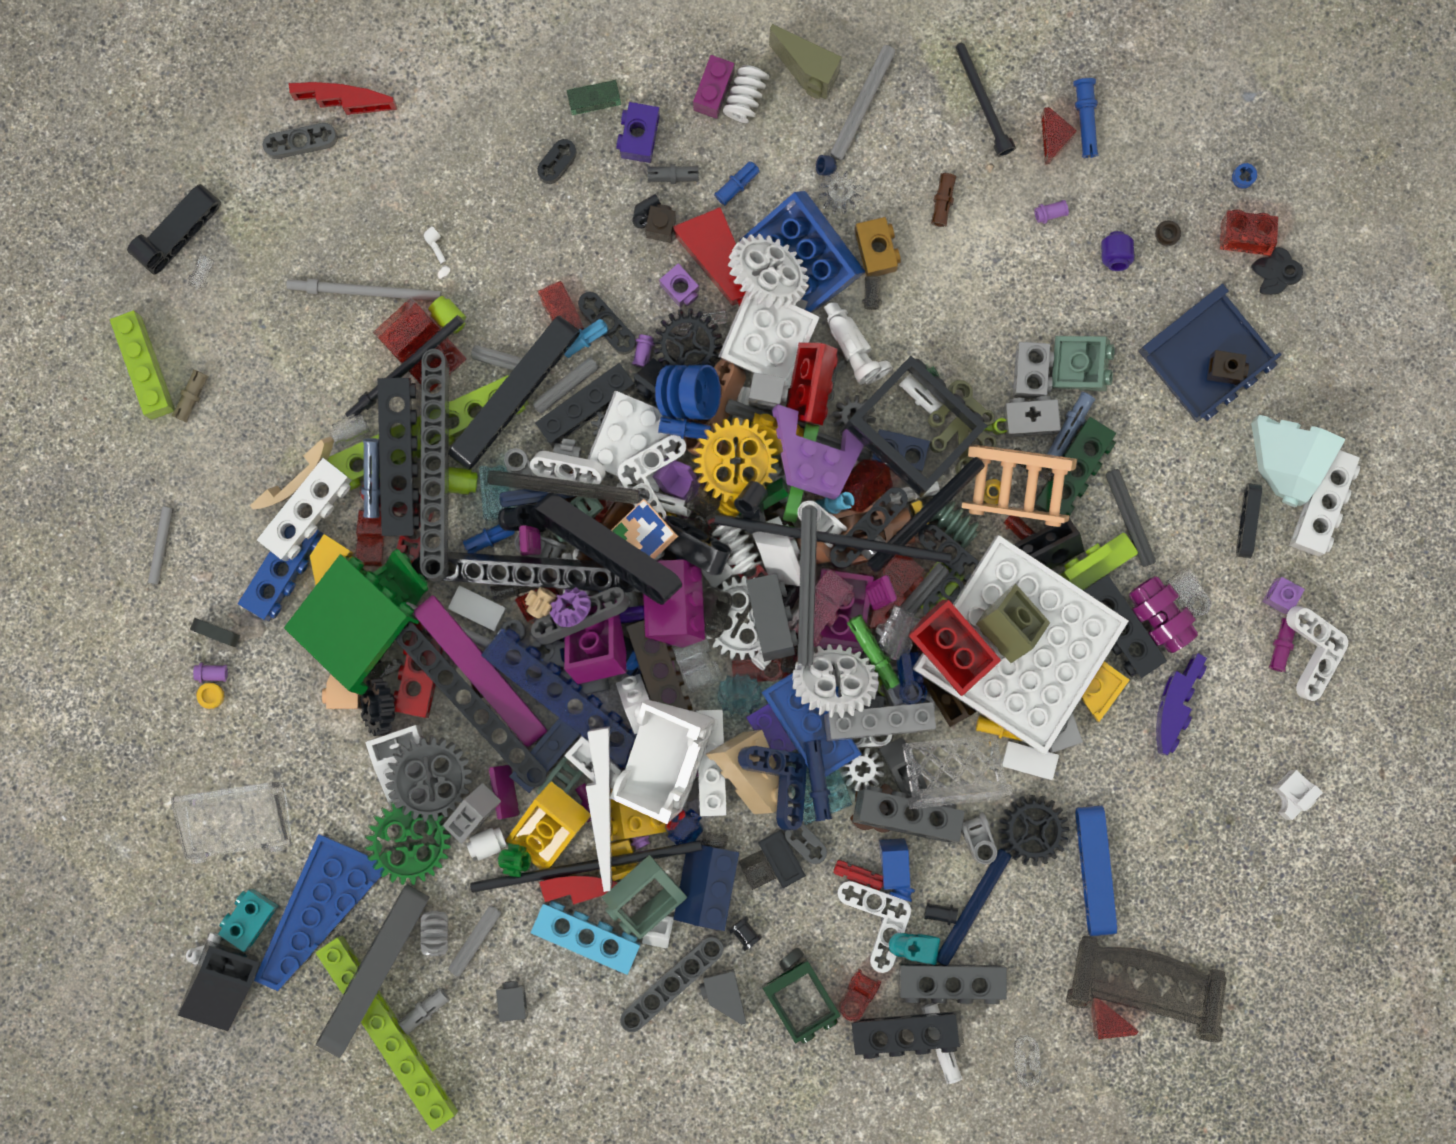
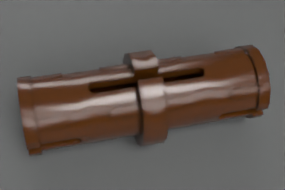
M940 174L938 191L933 199L935 206L931 220L932 225L938 227L947 226L950 206L954 202L952 196L957 178L954 174Z

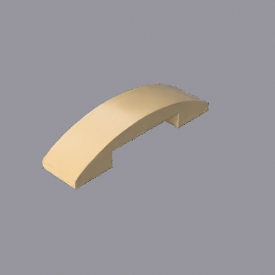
M330 436L317 442L303 455L309 465L282 490L278 486L267 489L250 507L253 510L261 509L291 498L322 458L328 460L334 439Z

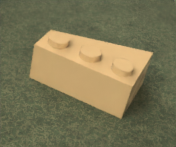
M762 730L742 732L706 754L710 760H714L722 770L720 773L723 777L728 778L736 787V793L753 814L774 813L777 811L779 776L744 770L738 762L739 752L744 747L760 746L769 748ZM749 755V759L753 762L759 761L760 757H752ZM773 755L769 758V765L772 769L776 767Z

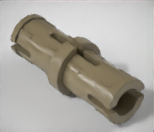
M193 369L185 389H182L180 392L181 398L171 416L186 423L188 422L193 407L201 399L199 395L209 376Z

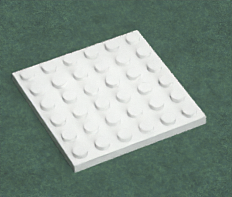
M996 535L953 605L1002 661L963 696L958 694L924 653L918 659L913 670L1046 755L1127 625L1128 620L1015 545ZM1017 584L1049 620L1050 624L1031 651L1010 663L1005 656L1000 654L990 639L982 634L976 623L997 599L1011 586Z

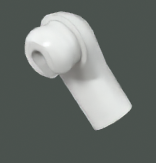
M210 932L207 940L220 944L222 937L217 933ZM205 945L190 948L186 953L187 961L197 965Z

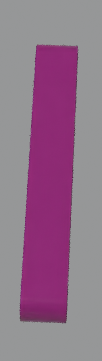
M431 595L414 609V615L527 748L548 731L434 595Z

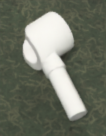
M430 227L424 232V239L434 250L440 264H442L446 260L436 243L441 236L434 227Z

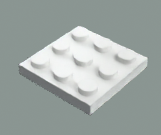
M746 291L718 357L752 373L785 378L784 386L790 388L799 342L809 343L819 316L792 304L788 309L782 305L779 310L776 309L774 304L767 308L764 301L758 305L757 298L749 299V292Z
M614 391L587 459L599 462L606 472L617 476V470L624 461L672 434L658 433L659 422L662 416L658 408ZM672 440L669 441L670 446L663 451L662 446L657 447L662 453L664 460L667 458L666 454L675 451L677 443H674ZM647 453L644 457V462L648 467H655L659 463V458L655 453ZM628 466L624 467L625 471L622 474L624 478L629 477L631 482L636 484L643 483L641 478L636 482L633 474L636 472L634 467L632 469H629ZM654 472L648 475L646 479L653 491L658 492L660 487L652 477L655 474Z

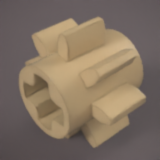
M539 587L537 592L531 589L525 599V604L529 605L527 612L538 619L549 615L552 610L551 603L555 602L557 596L543 587Z

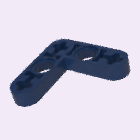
M760 746L742 748L738 755V762L744 770L779 776L776 813L778 826L782 830H797L800 828L804 815L807 765L803 756L798 753ZM749 755L752 757H760L759 761L753 762L749 759ZM771 755L776 758V767L774 769L769 765ZM792 762L796 765V768L785 766L786 763ZM790 785H792L795 789V796L793 799H791L788 795V788Z

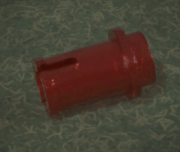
M1010 515L1003 522L1006 525L1005 529H1010L1020 540L1036 533L1019 516Z

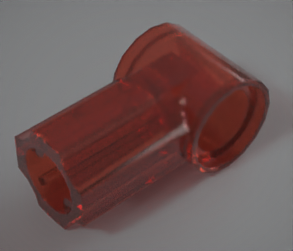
M777 659L772 660L771 662L779 666V673L775 677H769L766 675L765 670L759 669L752 660H733V683L777 681L784 673L783 664Z

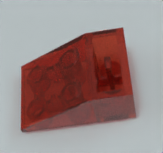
M410 298L372 333L402 364L440 329L422 308ZM448 337L435 348L440 350L449 363V375L467 360ZM438 358L432 360L430 368L439 367L442 360ZM421 360L409 373L422 386ZM439 384L432 385L429 392L434 390Z
M895 555L880 573L879 578L885 575L889 576L897 599L892 605L879 610L871 609L867 625L870 631L873 628L878 631L889 619L886 613L890 609L895 612L907 599L903 594L907 590L913 592L924 580L921 574L925 570L911 557Z

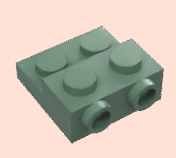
M1055 336L1052 387L1107 392V385H1112L1113 372L1108 370L1109 360L1114 359V344H1110L1111 341L1104 336Z

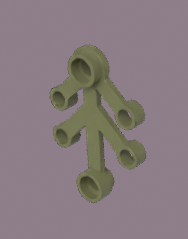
M956 380L949 385L948 390L953 394H956V390L962 391V399L971 411H975L981 416L983 414L989 416L990 421L984 422L987 426L994 422V413L986 410L973 398V390L969 383L963 380ZM943 404L937 411L932 412L928 416L929 425L933 428L940 427L945 422V416L950 410ZM933 415H937L940 418V423L933 421ZM956 416L939 436L930 441V449L934 453L942 452L947 447V442L956 432L958 433L959 446L972 430ZM984 431L976 438L979 441V445L986 446L984 443L986 439L991 442V447H996L997 445L995 437L988 435ZM936 440L941 442V449L935 446ZM969 447L959 457L960 461L955 466L956 474L961 470L962 465H966L973 459L968 457Z

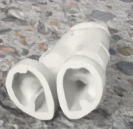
M829 303L824 307L828 314L827 321L830 326V333L840 345L846 360L850 361L858 383L860 385L864 383L871 384L886 376L893 369L891 363L888 361H872L867 354L872 348L858 329L854 320L847 316V310L841 309L838 303Z

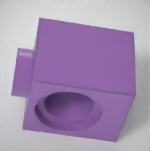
M679 263L659 279L660 286L680 308L684 304L689 306L698 298L699 285ZM679 282H683L688 286V289L683 293H678L674 290V286Z
M1279 577L1273 580L1262 602L1283 614H1288V611L1297 605L1305 589L1283 577Z

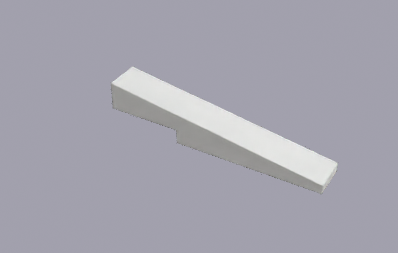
M610 726L591 729L587 732L596 782L588 783L586 791L604 892L610 891L612 887Z

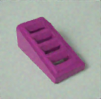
M526 525L520 526V555H540V530Z
M887 575L868 584L865 588L874 610L892 605L897 599L890 578Z

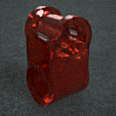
M858 968L839 1003L840 1014L849 1021L860 1019L876 995L881 981L871 979ZM859 982L866 984L869 988L862 986ZM850 1001H854L858 1005L857 1013L852 1016L846 1015L844 1011L845 1005Z

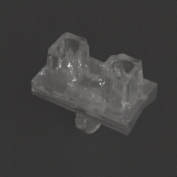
M894 605L886 625L878 624L876 627V632L881 635L879 641L881 650L886 651L893 660H899L901 654L910 653L912 640L908 638V634L921 619L915 614L907 612L903 607Z

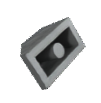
M903 737L880 748L883 759L900 792L906 793L907 798L911 799L928 790L915 756Z
M734 969L703 976L704 983L699 984L702 998H708L710 1006L739 1024H746Z

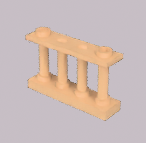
M976 444L969 446L968 457H978L985 467L976 475L973 501L963 502L962 508L969 509V513L975 515H984V511L1045 520V525L1060 527L1061 523L1069 521V515L1060 514L1064 477L1068 474V471L1076 469V458ZM991 460L1001 461V466H1003L998 505L983 503L988 464H991ZM1016 464H1024L1026 469H1028L1023 509L1008 506L1013 467H1016ZM1042 467L1052 468V473H1054L1049 512L1034 510L1039 471H1042Z

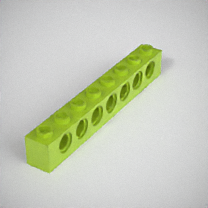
M509 375L449 402V418H459V425L454 429H449V446L455 443V438L459 437L474 419L470 417L471 409L475 406L483 408ZM528 400L518 411L517 414L522 413L526 410L525 406L529 405ZM434 409L431 411L429 418L437 419L441 415V410ZM421 415L417 416V425H412V436H417L418 450L413 451V457L417 456L418 459L421 458ZM400 424L391 428L392 435L396 438H402L405 434V427ZM379 434L371 438L379 439ZM436 434L429 440V444H438L441 440V435ZM363 442L336 453L327 460L352 480L349 484L351 486L350 490L361 486V481L364 480V468L360 472L353 471L354 462L364 460ZM396 449L392 454V459L396 464H403L406 460V454L403 450ZM371 456V474H372V456Z
M342 935L315 953L341 993L344 994L361 962ZM378 990L361 1023L430 1129L434 1131L453 1118L458 1110L409 1035L400 1027L398 1018Z

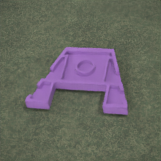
M777 404L772 412L773 417L777 419L778 423L776 432L778 439H781L783 452L781 457L787 485L835 500L840 495L864 445L847 429L842 432L841 450L797 436L796 429L799 411Z

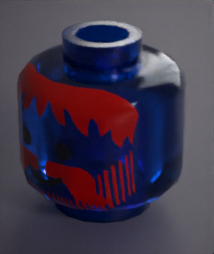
M691 808L688 811L682 809L676 817L665 824L667 831L665 835L675 844L696 841L704 830L703 825L699 822L702 817Z

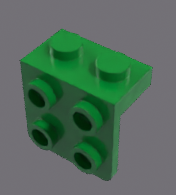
M396 549L391 553L385 565L373 573L381 579L379 583L383 587H389L398 595L396 599L400 603L409 602L418 606L428 591L427 581L423 575L414 570L409 557Z

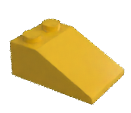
M551 781L535 798L505 841L526 847V852L531 856V862L540 870L551 868L591 817V814Z

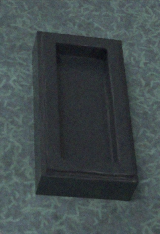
M781 830L758 842L782 888L806 876Z

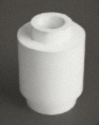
M491 827L469 836L471 842L466 843L471 858L477 856L478 861L502 851V848L507 847L500 827L496 829Z

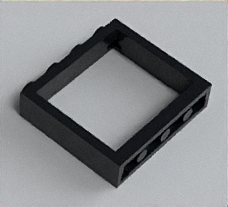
M910 356L849 419L845 428L917 495L922 497L987 428V425L979 413L972 412L959 395L951 393L946 388V384L938 376L934 377L921 360ZM907 371L972 430L928 479L862 419Z

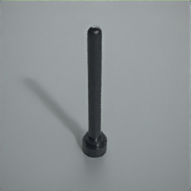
M958 43L956 51L995 137L993 148L998 157L1007 155L1016 149L1013 139L1004 134L965 44Z

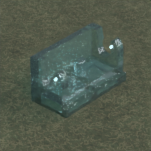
M497 465V467L493 468L480 466L483 518L486 521L498 520L499 511L504 508L501 507L499 494L510 491L508 470L503 465Z

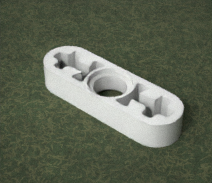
M539 451L530 462L532 472L539 477L586 487H597L605 477V469L597 461L549 451ZM562 464L571 466L574 473H566L562 469Z

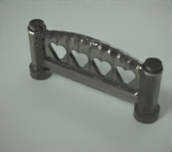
M1083 936L1082 940L1079 941L1072 987L1068 989L1066 996L1067 1004L1077 1008H1091L1093 999L1097 998L1196 1024L1195 1036L1198 1039L1207 1042L1222 1041L1223 1028L1221 1027L1227 982L1224 971L1212 969L1207 975L1182 961L1157 952L1128 947H1100L1097 943L1098 939L1092 936ZM1103 960H1108L1111 964L1119 963L1122 966V972L1111 983H1109L1102 967ZM1128 967H1134L1137 971L1142 969L1148 973L1147 980L1137 990H1135L1127 972ZM1158 973L1163 978L1169 976L1174 981L1173 986L1163 996L1160 995L1153 980V974ZM1180 980H1184L1188 984L1196 983L1199 986V992L1189 1003H1186L1179 987Z

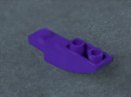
M1199 653L1192 654L1182 674L1177 671L1171 672L1164 687L1156 723L1157 749L1161 755H1168L1169 752L1173 753L1180 742V739L1177 737L1181 729L1186 730L1191 722L1192 716L1189 714L1192 709L1183 703L1191 699L1195 691L1192 686L1196 678L1200 680L1207 668L1204 665L1207 658Z

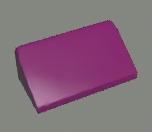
M509 765L491 767L489 774L492 792L501 800L495 808L497 819L518 816L519 808L514 780L509 777L512 774V768Z

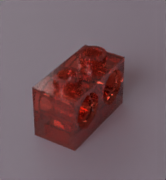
M1238 209L1227 210L1221 221L1220 250L1270 256L1277 245L1278 216H1271L1267 213H1246ZM1232 227H1236V228H1238L1240 231H1236V230H1234Z
M863 459L852 469L841 493L850 492L855 500L854 505H851L852 508L847 510L862 513L892 488L893 483L890 470L881 462Z

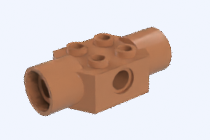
M873 505L832 514L848 528L839 535H846ZM904 508L879 534L886 542L911 519L908 508ZM876 511L870 515V521L873 525L880 526L884 524L885 516L883 513ZM888 511L890 516L894 514L893 512ZM861 530L855 531L852 537L867 539L866 533ZM915 536L907 544L915 543ZM796 538L800 551L799 555L801 556V539ZM817 542L816 565L829 562L834 569H839L833 566L830 561V553L836 546L835 544L830 548L823 542ZM847 547L843 552L836 551V561L838 563L840 561L846 563L848 562L847 554L851 550L856 554L858 550ZM860 554L850 566L866 563L869 559L867 560Z

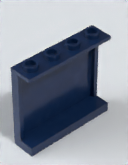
M1223 283L1138 351L1196 423L1202 418L1207 422L1219 412L1216 409L1217 406L1222 402L1226 406L1238 397L1237 390L1242 386L1246 390L1258 381L1255 376L1262 370L1265 374L1278 365L1275 360L1281 356L1280 352L1276 355L1226 296L1229 290ZM1215 350L1246 355L1245 363H1249L1246 379L1243 378V381L1238 385L1207 380L1210 355Z

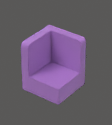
M676 460L657 470L652 476L663 492L682 500H686L698 484V478L692 468Z

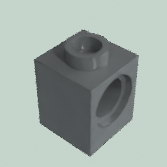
M518 981L503 982L502 987L496 990L499 1022L526 1019L528 1017L525 984L518 985Z

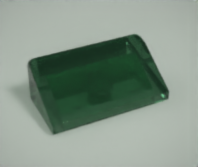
M616 80L567 90L572 115L621 105Z

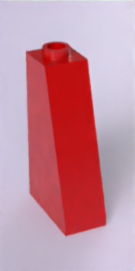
M721 207L673 226L674 235L723 296L732 306L738 304L740 307L746 291L741 292L742 285L734 284L737 276L730 275V271L733 268L728 266L731 260L729 255L736 242Z

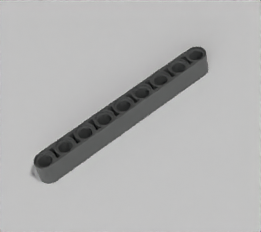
M430 349L422 357L420 568L423 575L432 582H440L448 574L449 363L444 354L438 349ZM437 358L442 360L439 367L430 368L432 360ZM441 384V390L438 393L432 394L429 392L432 385ZM434 409L441 410V415L437 419L429 418L431 411ZM441 435V440L438 444H429L431 436ZM433 460H440L441 466L435 471L429 470V465ZM441 486V491L437 496H429L431 487ZM434 511H439L441 513L440 519L434 523L429 522V515ZM440 537V545L434 549L429 548L430 539ZM433 563H440L439 572L434 575L429 574V566Z

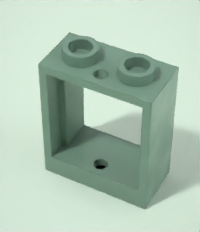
M649 855L602 898L608 905L605 911L614 921L619 918L621 920L619 925L628 935L633 932L641 939L679 906L687 896ZM655 878L664 889L630 917L621 907Z

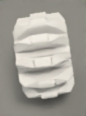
M867 747L864 749L863 756L860 755L852 760L850 764L847 763L842 766L848 767V771L840 773L841 777L851 776L845 783L847 786L851 785L854 780L856 781L855 791H859L861 782H863L864 789H867V786H869L868 781L878 786L879 782L874 778V775L884 776L883 772L876 771V767H882L884 763L873 762L878 758L879 754L876 752L869 758L870 748ZM865 762L867 764L865 767H869V772L863 773L862 777L857 775L859 771L855 772V767Z

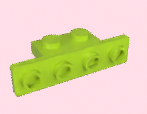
M1121 533L1102 547L1097 543L1085 552L1088 556L1081 561L1076 557L1065 564L1066 570L1059 575L1081 590H1084L1137 555L1138 551L1126 533Z

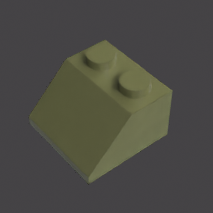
M1017 584L1011 586L997 599L976 623L982 634L990 639L1000 654L1005 656L1010 663L1031 651L1050 624L1049 620Z

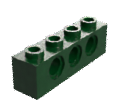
M1092 417L1086 420L1063 456L1076 458V465L1082 469L1081 477H1074L1070 471L1064 477L1063 487L1068 490L1069 496L1067 499L1061 500L1060 514L1069 515V517L1075 509V506L1072 505L1073 501L1077 496L1081 498L1089 486L1085 482L1090 474L1095 476L1103 463L1099 462L1102 455L1104 453L1108 455L1116 444L1113 440L1116 432ZM1089 443L1095 447L1096 453L1094 456H1089L1085 453V444ZM1052 473L1035 500L1034 508L1039 511L1049 512L1054 473Z

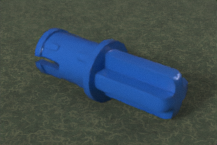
M750 161L734 176L730 175V180L714 193L716 199L726 206L740 191L743 192L745 190L744 187L760 172L757 165Z
M661 416L658 433L681 436V439H684V437L707 439L704 430L711 431V426L687 422L685 418L683 421Z
M500 525L488 530L484 528L483 532L463 540V544L468 553H476L488 546L494 547V543L513 535L515 531H505Z

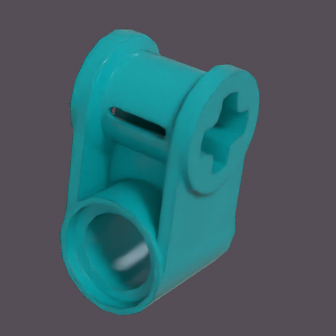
M899 932L890 938L889 950L898 957L936 965L941 938L925 934L915 935Z

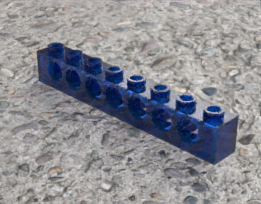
M502 627L484 648L481 656L586 740L589 741L587 732L591 729L610 726V734L613 732L622 733L624 738L621 742L614 743L610 740V759L625 770L630 756L629 753L637 736V733L634 734L632 727L629 729L622 723L624 719L615 711L611 710L609 713L602 707L603 702L593 694L590 696L585 694L581 690L583 686L577 684L572 677L569 680L561 674L562 669L552 661L547 663L540 658L542 653L532 645L527 647L520 642L521 636L511 628L505 630ZM512 649L518 650L521 654V659L515 662L510 661L506 653ZM531 666H537L541 669L542 674L537 678H532L528 675L527 669ZM556 682L563 689L559 694H552L548 691V685ZM572 699H578L583 703V706L579 710H572L569 708L568 703ZM598 715L603 719V723L598 727H594L588 721L590 717Z

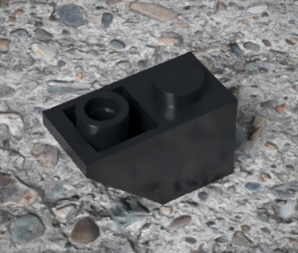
M652 358L634 376L636 392L648 401L650 398L656 401L655 387L657 377L661 369L665 367L655 358Z

